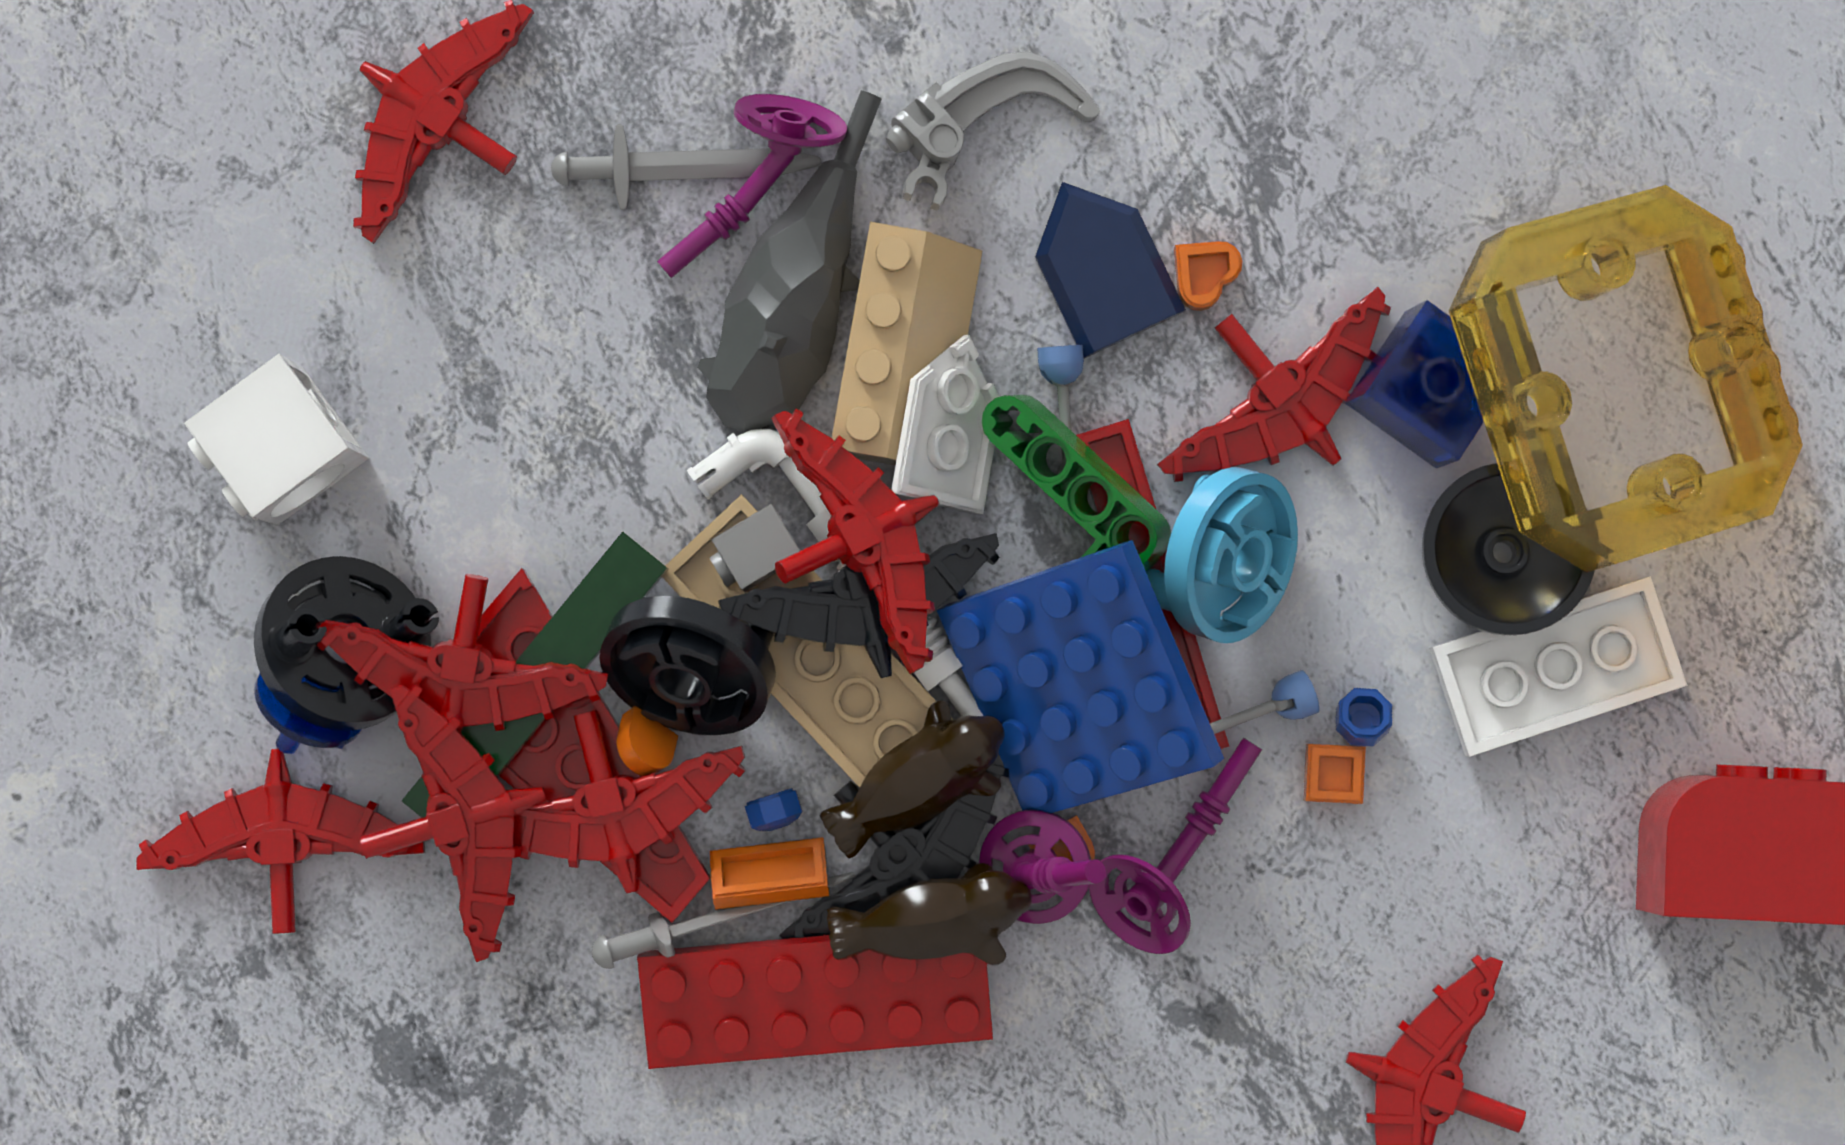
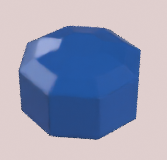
M1354 688L1337 705L1336 731L1352 746L1373 747L1389 733L1392 727V704L1377 689Z
M793 788L747 802V806H744L751 828L757 831H773L788 826L797 820L803 812L797 791L793 790Z

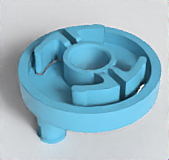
M1230 467L1212 475L1204 474L1196 481L1192 494L1184 504L1174 524L1167 547L1164 573L1157 569L1146 571L1161 609L1171 611L1178 624L1189 633L1219 643L1238 642L1255 633L1269 619L1280 603L1293 571L1298 547V526L1290 494L1276 478L1245 468ZM1240 595H1242L1240 600L1237 603H1235L1231 608L1224 611L1222 616L1220 617L1221 611L1229 607L1231 604H1233L1240 597Z

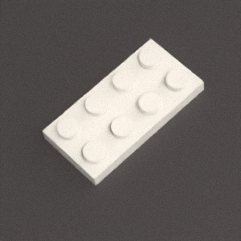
M1651 576L1584 597L1560 621L1536 632L1513 636L1480 631L1429 648L1465 757H1471L1688 686Z

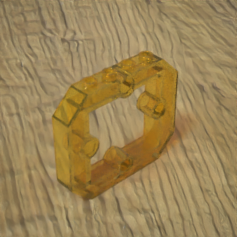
M1667 185L1508 227L1480 242L1448 310L1519 532L1585 572L1618 564L1773 515L1803 446L1798 431V417L1795 410L1790 406L1780 376L1781 365L1777 355L1772 351L1763 323L1762 306L1754 296L1745 268V254L1742 247L1737 243L1732 226ZM1664 251L1692 335L1688 348L1689 361L1694 371L1707 381L1734 466L1706 474L1701 464L1693 457L1683 453L1672 454L1645 463L1634 469L1627 483L1628 499L1587 511L1559 426L1570 415L1572 408L1571 392L1566 382L1558 375L1548 371L1542 372L1517 291L1558 280L1562 290L1571 298L1579 301H1591L1628 283L1634 275L1636 267L1635 258ZM1591 258L1598 264L1600 275L1595 272ZM1725 341L1728 343L1731 349V355L1728 353L1726 349ZM1528 395L1534 400L1536 404V416L1530 411L1528 407ZM1663 478L1670 485V496L1664 489Z

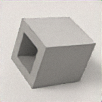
M771 503L711 539L718 552L709 558L727 587L737 582L741 590L746 592L776 574L775 563L799 552L800 549Z

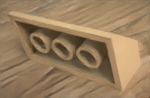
M870 221L832 432L833 440L838 435L846 440L842 447L856 458L896 466L910 380L963 335H968L982 250L927 231Z

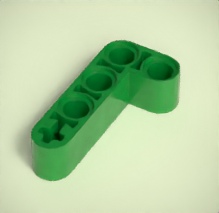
M1004 395L993 399L987 404L982 415V427L987 438L1095 539L1094 543L1081 557L1130 541L1129 529L1135 521H1139L1148 529L1150 542L1145 551L1140 552L1137 550L1145 571L1151 569L1166 552L1171 536L1170 525L1159 511L1037 399L1027 395ZM1010 411L1020 412L1016 422L1023 429L1022 431H1011L1009 429L1013 424V419L1008 414ZM1030 433H1042L1035 438L1030 435ZM1053 444L1060 446L1066 457L1065 467L1058 475L1050 470L1046 461L1047 452ZM1095 482L1104 487L1108 496L1107 505L1101 513L1094 511L1087 499L1088 490Z

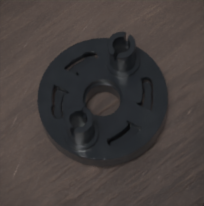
M344 556L316 559L299 566L286 575L264 601L254 630V652L257 666L273 696L297 717L316 726L332 730L365 729L387 720L396 713L393 699L378 687L369 689V686L374 684L367 679L361 685L354 681L358 673L352 667L331 657L326 649L322 651L317 644L324 637L327 627L319 626L325 620L347 624L359 623L363 627L379 629L394 640L406 643L413 641L431 646L430 633L437 627L439 617H431L438 611L432 602L422 598H415L408 587L395 575L374 563ZM349 579L364 583L375 590H371L366 586L360 585L358 583L350 582ZM320 580L321 583L309 587L298 596H294L289 600L293 594H297L304 587ZM304 677V678L307 679L308 681H310V682H312V683H314V684H316V685H318V686H321V687H324V688H328L329 691H325V690L319 689V688H317V687H315V686H313V685L307 683L306 681H304V682L302 683V678Z
M677 596L647 597L624 606L614 616L601 645L600 666L603 673H608L607 682L617 696L631 708L636 706L641 709V714L647 719L657 721L665 727L697 735H725L751 726L765 711L776 677L774 661L768 650L774 633L744 623L728 612L698 600ZM740 689L747 692V694H745L741 691L740 693L732 697L719 700L720 697L729 696L739 691Z

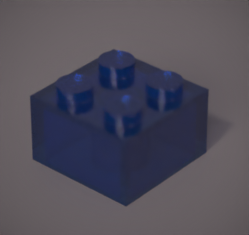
M1425 300L1403 313L1345 404L1430 465L1439 468L1460 460L1520 366L1434 304Z

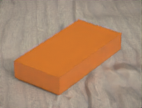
M823 837L710 850L712 899L715 910L830 896Z

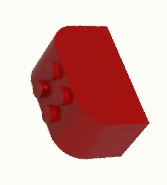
M1716 764V776L1688 775L1675 778L1663 784L1646 802L1639 821L1636 910L1668 917L1845 925V782L1827 781V770L1774 767L1773 779H1768V767Z

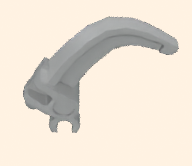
M1029 51L1001 54L968 69L941 86L936 82L892 118V128L889 129L886 137L888 145L894 152L902 153L909 150L920 162L918 168L910 173L904 183L903 199L911 200L917 184L922 182L929 183L935 190V196L930 209L937 211L947 196L948 184L945 176L947 170L955 165L964 143L963 131L991 109L1021 94H1039L1049 97L1072 111L1083 122L1094 121L1100 109L1086 90L1059 64Z

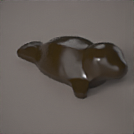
M943 700L934 702L928 709L924 727L916 735L886 753L872 767L853 801L822 811L819 816L823 821L824 827L830 835L834 836L835 843L839 849L850 859L859 853L874 833L903 830L917 826L942 813L958 799L969 794L993 796L1001 788V781L986 771L995 762L1000 746L1005 738V730L1002 723L992 716L966 715L951 720L949 704Z
M979 863L972 866L961 878L931 879L904 887L864 913L832 907L827 911L828 928L831 931L829 939L833 956L836 960H843L870 950L893 958L918 960L969 953L987 964L999 965L1006 959V952L998 940V936L1030 908L1032 894L1027 885L1014 879L1009 874L992 870L989 864Z

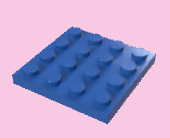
M1133 540L951 602L937 610L955 655L963 665L961 669L979 710L983 716L997 718L1004 727L1005 738L1000 746L999 755L1004 767L1009 769V781L1022 810L1035 809L1048 813L1058 812L1212 768L1225 759Z

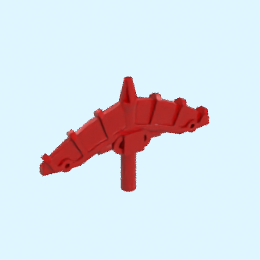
M508 0L504 2L506 10L472 24H470L467 18L459 22L463 28L462 30L435 44L430 49L423 43L417 48L422 55L399 73L366 61L360 66V72L383 95L374 123H365L364 131L371 134L365 169L356 170L355 175L356 180L362 181L361 217L353 218V227L361 229L362 236L373 244L389 222L397 218L398 210L407 198L410 180L417 168L422 167L431 150L441 149L446 144L449 145L453 140L504 175L508 174L517 161L515 154L466 122V114L468 112L466 99L480 83L478 80L484 72L503 60L510 48L518 43L520 33L534 14V11L525 4L515 6L513 0Z
M1376 287L1357 304L1348 307L1344 314L1331 324L1327 334L1315 346H1309L1296 360L1280 362L1276 366L1272 364L1234 315H1229L1215 327V330L1257 381L1251 385L1247 399L1231 409L1228 416L1215 425L1204 427L1190 438L1183 440L1178 448L1157 464L1164 474H1173L1174 482H1182L1183 473L1222 470L1260 461L1265 458L1268 459L1270 465H1274L1280 462L1279 453L1303 444L1310 447L1332 466L1338 463L1342 458L1326 426L1335 415L1341 403L1348 406L1351 405L1355 398L1348 392L1352 388L1364 360L1373 362L1376 353L1370 350L1380 315L1389 316L1391 310L1390 306L1384 304L1385 294L1379 287Z
M797 408L792 414L786 411L775 414L771 419L784 443V452L792 458L797 470L816 485L821 493L820 499L831 514L827 525L829 531L827 534L828 538L775 563V571L778 578L786 584L837 559H840L842 565L846 564L851 570L862 572L870 591H874L879 602L880 621L888 636L889 646L896 650L909 674L923 668L924 662L933 660V651L925 647L927 614L933 613L935 607L934 602L926 600L923 566L930 563L928 553H920L915 524L939 505L938 498L935 495L901 501L880 479L884 472L879 467L873 472L863 462L843 448L842 445L846 440L840 435L833 440L831 437L801 420L803 412Z
M465 574L454 639L441 641L434 647L413 641L406 643L394 640L379 629L363 627L359 623L347 624L325 620L319 626L327 627V631L317 646L322 651L328 646L332 648L358 673L354 681L361 685L367 679L390 697H392L390 692L392 687L404 685L410 689L413 685L417 684L423 689L419 695L421 699L442 714L447 720L456 716L461 721L457 728L460 733L464 726L494 723L496 731L505 730V721H512L538 713H543L545 720L555 717L553 709L588 695L592 702L600 700L599 691L606 687L608 673L583 669L575 664L563 665L550 662L531 666L516 664V661L495 659L489 650L483 648V645L477 644L488 585V578L480 575Z
M417 684L413 685L410 689L404 685L392 687L390 692L398 715V726L403 731L408 748L416 755L423 770L421 776L429 793L426 817L360 836L364 856L368 859L434 839L436 847H439L441 852L449 856L452 874L457 878L460 891L459 911L463 921V932L468 937L475 961L479 962L488 959L491 952H500L502 942L496 939V934L505 906H512L515 901V895L508 892L512 870V858L521 856L522 847L513 844L514 816L544 800L546 796L543 787L505 790L502 783L489 767L495 759L490 753L481 756L473 745L457 730L461 721L456 716L447 720L442 714L421 699L419 695L423 689Z
M596 710L574 715L573 718L590 783L583 785L572 796L556 798L550 803L533 805L515 815L513 844L522 847L520 856L522 859L529 860L533 852L568 859V864L571 868H578L581 860L609 861L626 894L637 891L636 854L659 839L667 845L674 840L671 831L683 823L697 809L706 814L713 808L709 799L733 773L741 777L746 771L741 765L745 758L743 746L718 752H706L699 757L685 760L675 769L657 775L656 773H651L637 779L630 776H622V774L613 776Z
M271 749L264 785L237 795L234 788L224 791V801L213 805L193 817L189 811L179 815L181 824L154 844L148 840H144L139 844L142 853L136 858L137 870L162 868L177 870L182 867H196L209 860L225 858L228 861L250 858L256 863H261V865L270 864L272 934L296 932L293 863H302V861L310 858L312 854L334 855L335 852H354L364 856L360 836L399 824L378 813L379 804L369 801L367 806L364 807L332 794L333 785L323 783L320 790L292 784L283 749ZM425 841L378 856L391 858L396 855L425 853Z
M1477 954L1471 959L1475 967L1445 989L1437 984L1432 989L1437 997L1414 1018L1410 1025L1404 1020L1399 1023L1397 1027L1403 1033L1385 1056L1348 1052L1345 1063L1376 1082L1375 1112L1366 1113V1122L1374 1123L1376 1145H1433L1438 1124L1447 1121L1450 1115L1454 1114L1455 1110L1511 1131L1520 1132L1525 1121L1526 1111L1463 1088V1073L1459 1067L1468 1047L1466 1043L1474 1026L1485 1016L1488 1004L1495 995L1494 987L1503 961L1493 957L1483 960Z

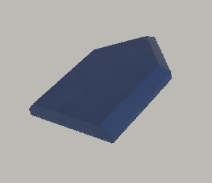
M1062 182L1035 259L1075 344L1083 345L1084 359L1184 313L1186 309L1138 209Z

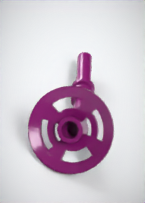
M754 94L740 98L734 107L736 120L754 134L769 140L768 147L772 151L733 197L728 194L724 197L726 204L723 205L718 202L714 205L715 213L708 210L704 214L706 220L657 261L659 265L672 278L720 237L727 240L730 237V229L735 232L740 229L739 221L746 224L750 220L748 214L793 161L794 156L801 153L802 148L830 146L844 140L847 132L845 121L839 115L821 105L795 97L776 94ZM812 122L826 130L828 134L817 135L816 131L809 124Z
M1243 737L1210 790L1200 793L1199 797L1202 799V802H1194L1192 808L1195 810V813H1187L1185 818L1188 824L1157 867L1129 855H1111L1101 860L1106 867V877L1101 883L1089 885L1090 897L1100 918L1123 941L1139 950L1153 954L1173 952L1186 941L1191 927L1190 914L1184 898L1173 883L1207 835L1214 836L1216 829L1213 825H1221L1223 822L1220 814H1228L1231 810L1227 804L1261 753L1262 749ZM1117 868L1121 873L1115 880L1114 890H1110L1109 876L1111 871ZM1130 878L1135 884L1127 890L1126 884ZM1164 903L1167 904V912L1165 915L1163 914L1160 908ZM1125 907L1127 912L1134 918L1150 922L1151 932L1130 921L1121 912V909ZM1178 910V926L1171 932L1168 925L1175 918Z
M1035 809L1018 811L999 821L987 834L979 856V863L989 864L991 867L993 859L1004 862L1003 872L1027 885L1030 890L1036 889L1038 892H1041L1039 894H1032V904L1045 902L1056 894L1063 898L1057 905L1047 909H1028L1017 919L1032 924L1049 923L1065 917L1080 904L1090 884L1101 883L1106 877L1104 863L1097 859L1091 860L1083 837L1071 823L1057 814ZM1020 827H1041L1039 835H1022L1009 843L1003 838L1010 831ZM1060 839L1069 849L1073 862L1065 857H1057L1056 853L1051 849ZM1022 845H1036L1035 849L1026 851L1020 857L1014 851Z

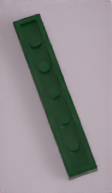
M622 531L516 660V664L536 666L553 662L563 665L575 664L580 668L587 669L600 654L602 642L618 611L631 602L645 598L669 568ZM538 713L512 721H505V730L500 731L495 730L494 723L464 726L461 734L481 756L487 753L492 755L495 761L489 767L498 778L545 721L543 713ZM422 776L402 799V802L421 818L426 817L427 800L429 797Z

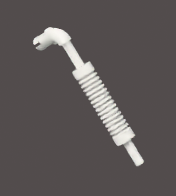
M752 429L738 436L733 432L727 437L728 442L693 468L687 469V472L697 484L716 471L714 475L698 485V488L709 500L716 492L748 469L753 473L766 463L770 464L773 468L780 466L816 516L806 525L818 542L828 538L827 534L829 531L827 525L831 514L819 497L821 493L815 484L797 470L792 458L786 455L784 443L779 433L775 430ZM840 559L833 561L839 562L836 567L838 570L846 566V564L842 565ZM928 615L927 621L929 626H927L925 648L933 651V660L924 662L923 668L914 672V674L927 692L939 685L961 717L966 715L983 716L971 690L957 672L963 665L956 657L952 645L947 644L949 641L948 636H941L944 630L943 627H934L937 619L935 617L928 618Z

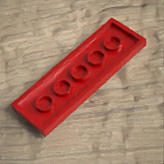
M829 935L674 948V956L668 958L663 956L658 950H650L637 956L648 1069L993 1040L987 963L969 953H959L941 958L907 960L889 957L868 950L847 959L836 960L831 949Z

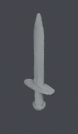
M617 124L614 134L613 156L568 157V152H562L552 161L551 172L554 179L565 186H569V180L614 179L619 208L625 210L628 204L630 181L747 178L754 173L772 150L770 148L628 152L624 127L622 124ZM805 153L795 155L793 161L781 175L817 167L821 164V158Z
M855 873L828 877L829 888L850 880L855 876ZM791 901L720 909L669 926L660 914H649V927L611 939H606L605 935L598 937L592 946V957L599 966L606 969L614 968L613 962L654 949H658L663 956L668 958L675 954L673 938Z

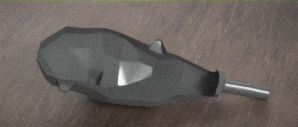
M860 91L847 125L846 136L841 141L834 160L825 161L819 166L788 209L757 239L725 300L724 320L716 357L701 359L697 367L709 380L706 398L724 426L743 433L752 429H764L773 426L774 423L771 418L775 414L782 411L792 414L796 408L800 409L811 388L827 370L837 331L841 292L855 291L859 287L860 280L846 267L851 248L853 205L857 178L855 167L882 98L874 94Z

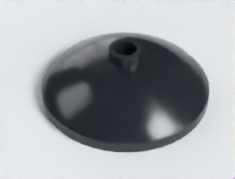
M1503 462L1482 466L1468 472L1453 482L1440 495L1432 507L1424 527L1422 559L1426 577L1432 590L1451 614L1480 631L1497 635L1515 636L1529 634L1549 627L1568 615L1578 605L1588 590L1594 576L1597 562V538L1593 521L1586 506L1567 483L1554 474L1536 466L1516 462ZM1496 543H1504L1510 547L1512 557L1508 563H1501L1495 559L1493 548Z

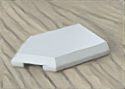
M963 335L911 378L891 490L897 496L908 499L935 495L939 501L938 506L984 514L995 445L984 434L982 415L987 404L1000 396L994 384L987 383L976 358L979 357V353L970 335Z

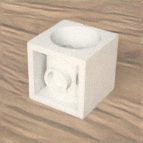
M277 354L184 422L194 437L187 442L193 454L207 470L214 467L226 480L228 485L221 490L236 512L242 517L248 514L255 521L262 520L275 525L281 524L369 459L368 455L305 369L281 354Z

